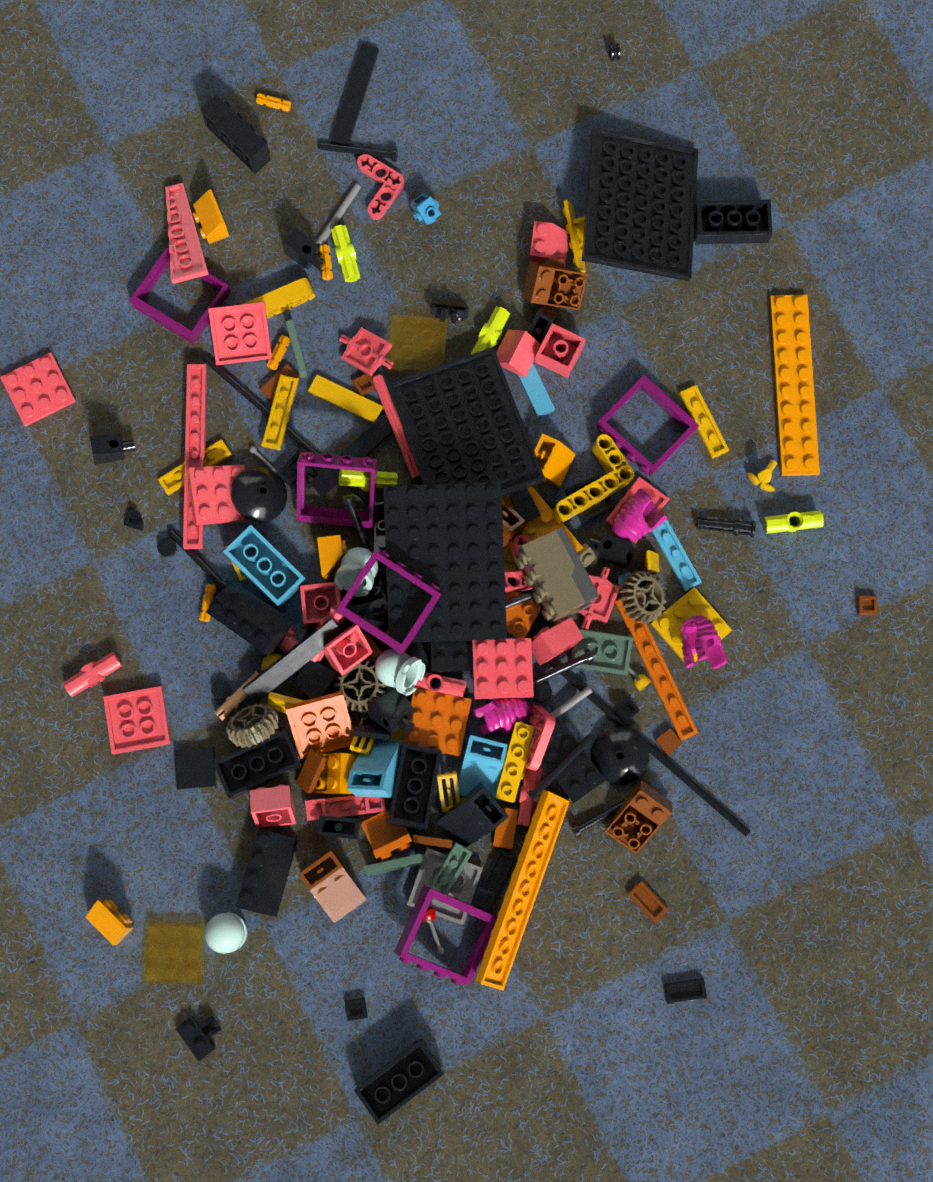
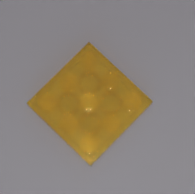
M392 315L389 342L392 348L388 352V360L394 364L391 366V369L387 368V370L421 373L443 365L448 319L440 322L439 318Z
M146 922L142 983L203 985L206 942L204 932L206 923Z

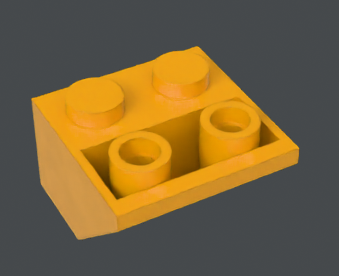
M542 433L534 452L545 477V482L560 488L576 454L560 441Z
M347 753L322 754L327 760L315 785L314 793L353 794L347 789L350 770L358 755Z
M97 900L85 918L113 946L118 945L134 928L131 924L133 921L127 914L124 913L122 915L117 910L119 906L113 900Z

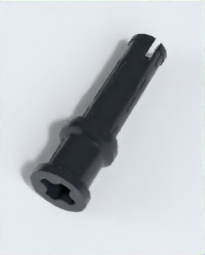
M698 517L697 529L729 532L734 536H738V534L750 535L751 538H754L756 521L744 522L740 521V519L727 521Z

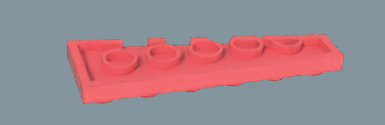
M179 183L165 187L172 283L176 284L209 275L184 184Z

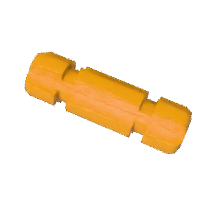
M258 93L256 96L257 104H266V106L275 109L282 108L283 111L287 112L291 109V101L284 99L282 101L281 98L270 95L265 96L262 93Z
M323 244L319 246V252L322 254L320 257L326 261L321 268L323 270L322 279L328 281L333 279V273L330 271L332 270L331 255H329L330 246Z
M284 335L280 336L279 344L276 345L272 353L273 359H269L267 367L271 370H277L278 362H281L287 350L286 346L288 347L291 342L290 338Z
M207 584L204 592L206 594L203 596L202 612L199 615L200 621H210L211 616L206 611L214 599L213 595L217 589L215 585Z

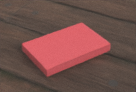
M639 476L605 521L612 526L616 514L620 513V509L624 507V504L629 499L633 498V495L640 488L650 495L652 502L657 507L656 511L644 519L647 524L662 510L670 498Z

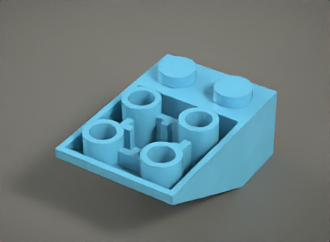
M470 735L458 782L461 796L468 794L481 782L495 798L508 748L507 744Z
M369 740L365 741L362 749L366 750ZM374 740L368 756L359 753L350 770L347 789L358 797L392 798L402 741Z

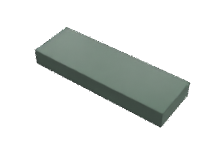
M293 319L287 320L286 326L300 378L308 377Z
M455 842L429 887L449 894L473 852Z
M417 854L364 866L366 874L372 876L426 864L427 859L425 855Z

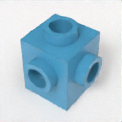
M426 193L420 194L409 203L414 211L412 213L413 217L417 222L428 225L435 222L437 217L441 215L437 201Z

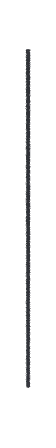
M209 356L203 359L210 368L269 418L271 411L221 366L216 365V362ZM287 425L285 433L305 450L320 454ZM346 486L369 506V496L359 487ZM554 658L547 661L553 668L561 665ZM568 670L560 673L579 691L586 688ZM593 692L587 696L592 703L616 724L634 729L627 722L624 723L617 713ZM645 739L649 753L745 837L751 832Z

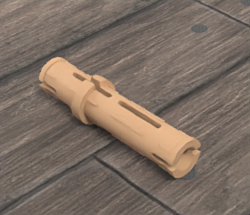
M255 671L231 697L228 696L226 698L227 701L214 711L217 716L224 711L219 717L222 721L234 709H237L238 705L248 696L243 691V687L258 676V672Z

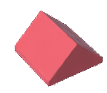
M508 329L496 355L502 368L526 378L541 344L526 331Z

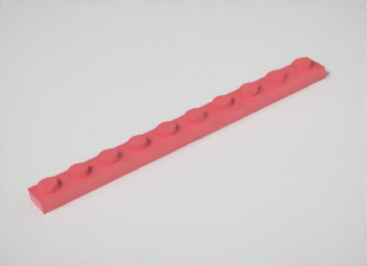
M187 364L184 549H203L204 525H194L187 469L190 467H205L206 364Z

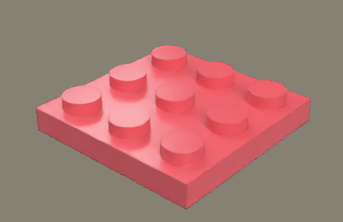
M265 302L208 309L216 365L273 359Z
M51 352L0 377L25 427L76 402Z
M244 465L190 467L187 469L194 525L250 521L237 512L231 500L232 483L237 475L245 470Z
M531 638L472 640L474 699L534 697Z
M162 686L103 697L112 755L171 744Z

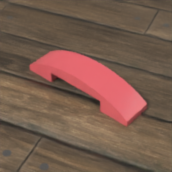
M353 795L305 801L307 821L319 820L320 815L346 817L386 811L384 797H358Z

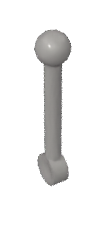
M255 446L250 447L249 450L251 453H254L271 470H273L276 473L278 472V470L274 468L257 451V448Z

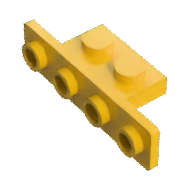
M564 200L563 214L568 222L566 230L571 238L569 245L574 253L573 265L575 269L586 273L585 262L582 261L585 216L576 219L573 204L568 200Z
M515 722L495 795L497 799L515 802L520 780H523L525 775V759L534 732V726Z

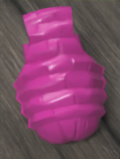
M640 488L633 495V498L624 504V507L620 509V513L616 514V518L613 519L612 531L617 538L636 542L637 539H641L642 536L662 525L667 520V516L660 512L648 524L645 522L644 519L656 511L657 507L652 502L650 495Z
M695 615L683 622L681 639L686 668L695 665L693 653H697L699 661L707 658L712 669H717L728 662L726 653L723 651L721 638L718 636L715 625L712 624L711 620L703 615Z
M524 698L492 699L490 703L473 709L476 719L484 716L486 723L479 725L481 735L493 731L510 734L511 731L513 732L515 722L526 723V720L529 718L530 708Z

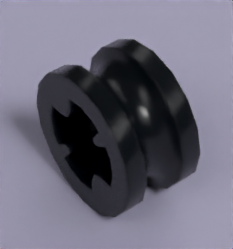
M616 43L615 46L609 44L611 61L615 58L617 60L621 58L619 43Z

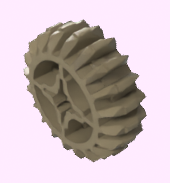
M647 571L634 572L628 575L620 585L622 589L619 593L622 597L619 600L622 601L623 605L621 607L626 609L624 614L629 615V619H633L635 622L648 623L662 615L661 611L665 610L663 604L667 602L664 600L666 594L663 593L664 586H660L661 580H656V575H651Z
M369 660L365 662V665L361 661L342 677H335L336 680L340 681V683L334 684L335 688H340L335 693L343 691L346 705L348 707L351 704L350 710L352 711L356 709V706H358L359 712H362L363 706L368 711L369 703L380 698L379 694H386L381 688H386L387 686L377 678L375 663L370 667ZM358 671V673H356V678L353 681H348V683H346L349 676L354 672ZM364 671L373 674L376 682L366 681ZM362 680V683L366 685L362 686L361 690L359 691V688L355 686L359 685L360 681ZM373 688H375L373 694L369 698L363 700L366 691L373 690ZM346 689L356 691L357 701L348 697Z
M255 703L253 706L248 705L247 708H242L240 712H236V715L232 716L231 720L227 722L226 730L230 741L236 747L241 746V748L247 746L250 748L252 745L257 746L258 743L264 742L265 739H269L270 735L275 733V730L278 728L279 718L275 709L270 707L269 704L260 703L258 705Z

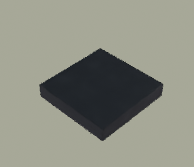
M599 475L591 477L566 488L564 492L568 497L600 477ZM590 491L592 496H596L594 492ZM610 496L577 514L582 524L613 510L615 505ZM574 500L577 505H581L578 500Z
M215 747L175 750L176 789L217 787L216 769L213 764L215 761Z

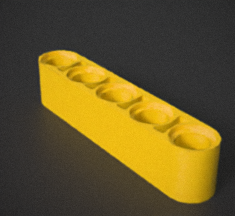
M302 278L243 304L265 302L268 319L273 314L277 315L291 309V306L293 308L307 302V299L312 300L315 297V293L309 280Z

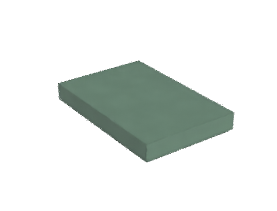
M579 629L584 638L573 646L571 660L585 654L584 650L589 649L594 661L591 663L586 661L575 666L576 668L628 675L633 637Z

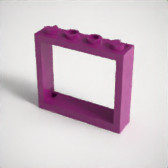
M166 248L129 302L139 312L194 345L210 322L208 309L218 308L222 305L231 292L229 284L223 278L217 279L214 277L213 273L209 270V275L198 277L219 290V293L192 331L144 302L146 296L170 264V252Z
M643 375L598 421L596 427L601 435L606 434L610 436L618 449L626 453L625 457L630 462H635L640 466L639 470L652 477L697 431L699 424ZM639 389L645 392L686 430L654 464L648 461L607 423Z
M309 451L300 452L297 461V521L355 527L348 509L305 505L306 466L370 472L369 510H357L363 528H373L377 459L370 457L358 458L350 455L337 456L330 453L315 454Z
M382 550L380 552L374 551L336 611L399 653L404 654L442 594L439 592L440 588L433 583L429 585L422 581L424 577L418 573L413 572L411 574L406 571L407 566L397 561L395 564L389 560L391 557L389 554ZM376 560L387 565L433 596L403 643L347 607Z
M424 884L394 952L400 956L399 960L404 963L410 964L412 961L421 970L427 972L428 969L434 971L433 974L444 979L445 976L452 978L451 982L462 986L464 983L470 986L490 940L497 917ZM432 898L485 921L462 974L408 952Z

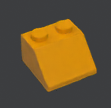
M210 189L193 205L196 211L193 212L196 223L200 222L202 226L199 229L203 239L207 238L209 244L229 237L225 222Z
M340 535L317 538L321 574L325 583L329 582L340 568L342 557L348 551L346 541L342 540Z

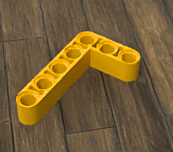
M602 434L592 445L593 454L607 474L559 501L552 511V517L556 522L562 523L626 487L632 480L634 471L610 436ZM620 474H623L626 479H623ZM605 483H609L611 488L607 487ZM590 491L594 492L596 496H592ZM574 500H578L581 505H577ZM559 509H563L566 514H562Z

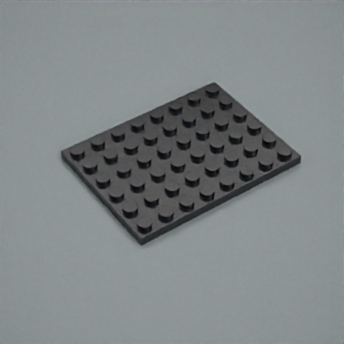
M593 128L582 261L689 281L692 275L698 149Z
M494 347L387 384L424 485L501 482L503 497L545 482V477Z
M501 482L383 486L386 553L391 556L389 560L395 564L397 561L407 566L406 571L411 574L413 572L418 573L424 577L422 580L427 585L433 583L440 588L439 592L442 594L411 643L507 639ZM386 565L389 635L403 643L433 596Z

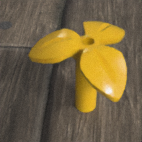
M770 460L767 467L758 474V477L748 472L749 480L754 485L760 484V489L764 491L774 492L775 488L767 483L771 480L772 471L776 467L777 462Z

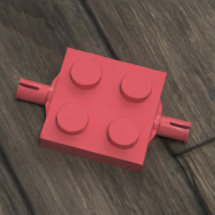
M362 327L352 339L344 334L341 335L342 338L340 337L339 341L347 345L346 351L341 356L343 361L371 377L381 364L388 369L392 368L391 366L394 363L386 359V355L392 348L391 343Z
M603 567L600 577L589 575L599 597L592 606L578 612L584 616L581 628H584L586 624V630L589 629L591 620L608 622L620 586L614 585L607 580L611 570L607 567Z

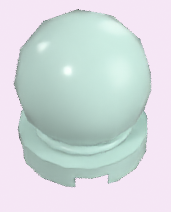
M356 547L348 550L342 557L340 568L337 570L334 579L336 586L341 591L343 589L349 591L373 554L369 549ZM377 560L354 596H365L372 589L374 577L378 571Z
M389 649L378 656L375 662V672L377 678L384 685L396 687L398 692L407 696L416 690L414 686L418 679L422 681L425 673V664L415 656L410 657L407 653L401 654L395 649Z
M230 912L215 915L206 925L204 932L205 941L212 950L222 954L231 953L241 948L248 934L243 918Z

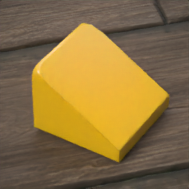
M647 550L644 555L645 572H659V554Z

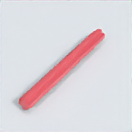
M381 374L373 377L374 385L411 477L413 479L418 478L420 473L384 378Z

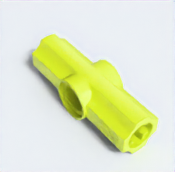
M337 225L331 229V233L336 247L335 253L338 263L341 265L345 282L357 281L360 279V273L356 263L357 258L353 244L350 242L346 225Z
M496 306L488 323H485L482 327L479 339L471 355L497 345L498 342L496 341L500 339L502 330L510 317V313L506 309Z
M340 469L339 485L359 487L361 490L368 492L370 472ZM377 471L376 488L397 486V473Z
M821 510L801 513L791 512L790 514L764 517L763 526L766 534L786 531L795 532L797 530L823 527L824 518ZM789 519H795L797 526L791 525Z

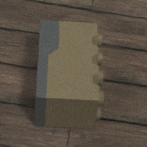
M563 527L521 546L515 559L516 564L520 570L524 569L526 576H524L525 582L529 587L532 586L534 588V599L538 604H542L544 608L542 614L546 621L549 620L551 625L562 618L592 606L599 597Z

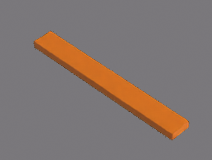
M616 600L615 604L630 636L633 637L635 647L680 741H683L698 734L696 726L647 623L635 622V620L629 619V615L624 614L626 609L621 607L623 605L622 601Z

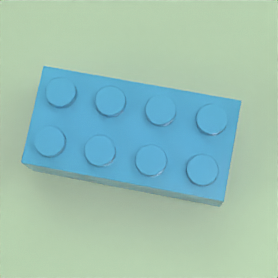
M252 525L223 551L225 556L279 609L300 589V586L307 582L305 577Z

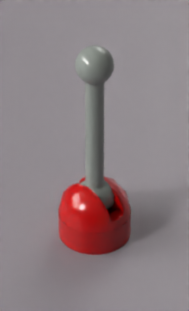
M430 906L427 908L422 921L429 923L437 946L436 952L442 955L444 948L440 945L433 924L436 918V911L434 906Z

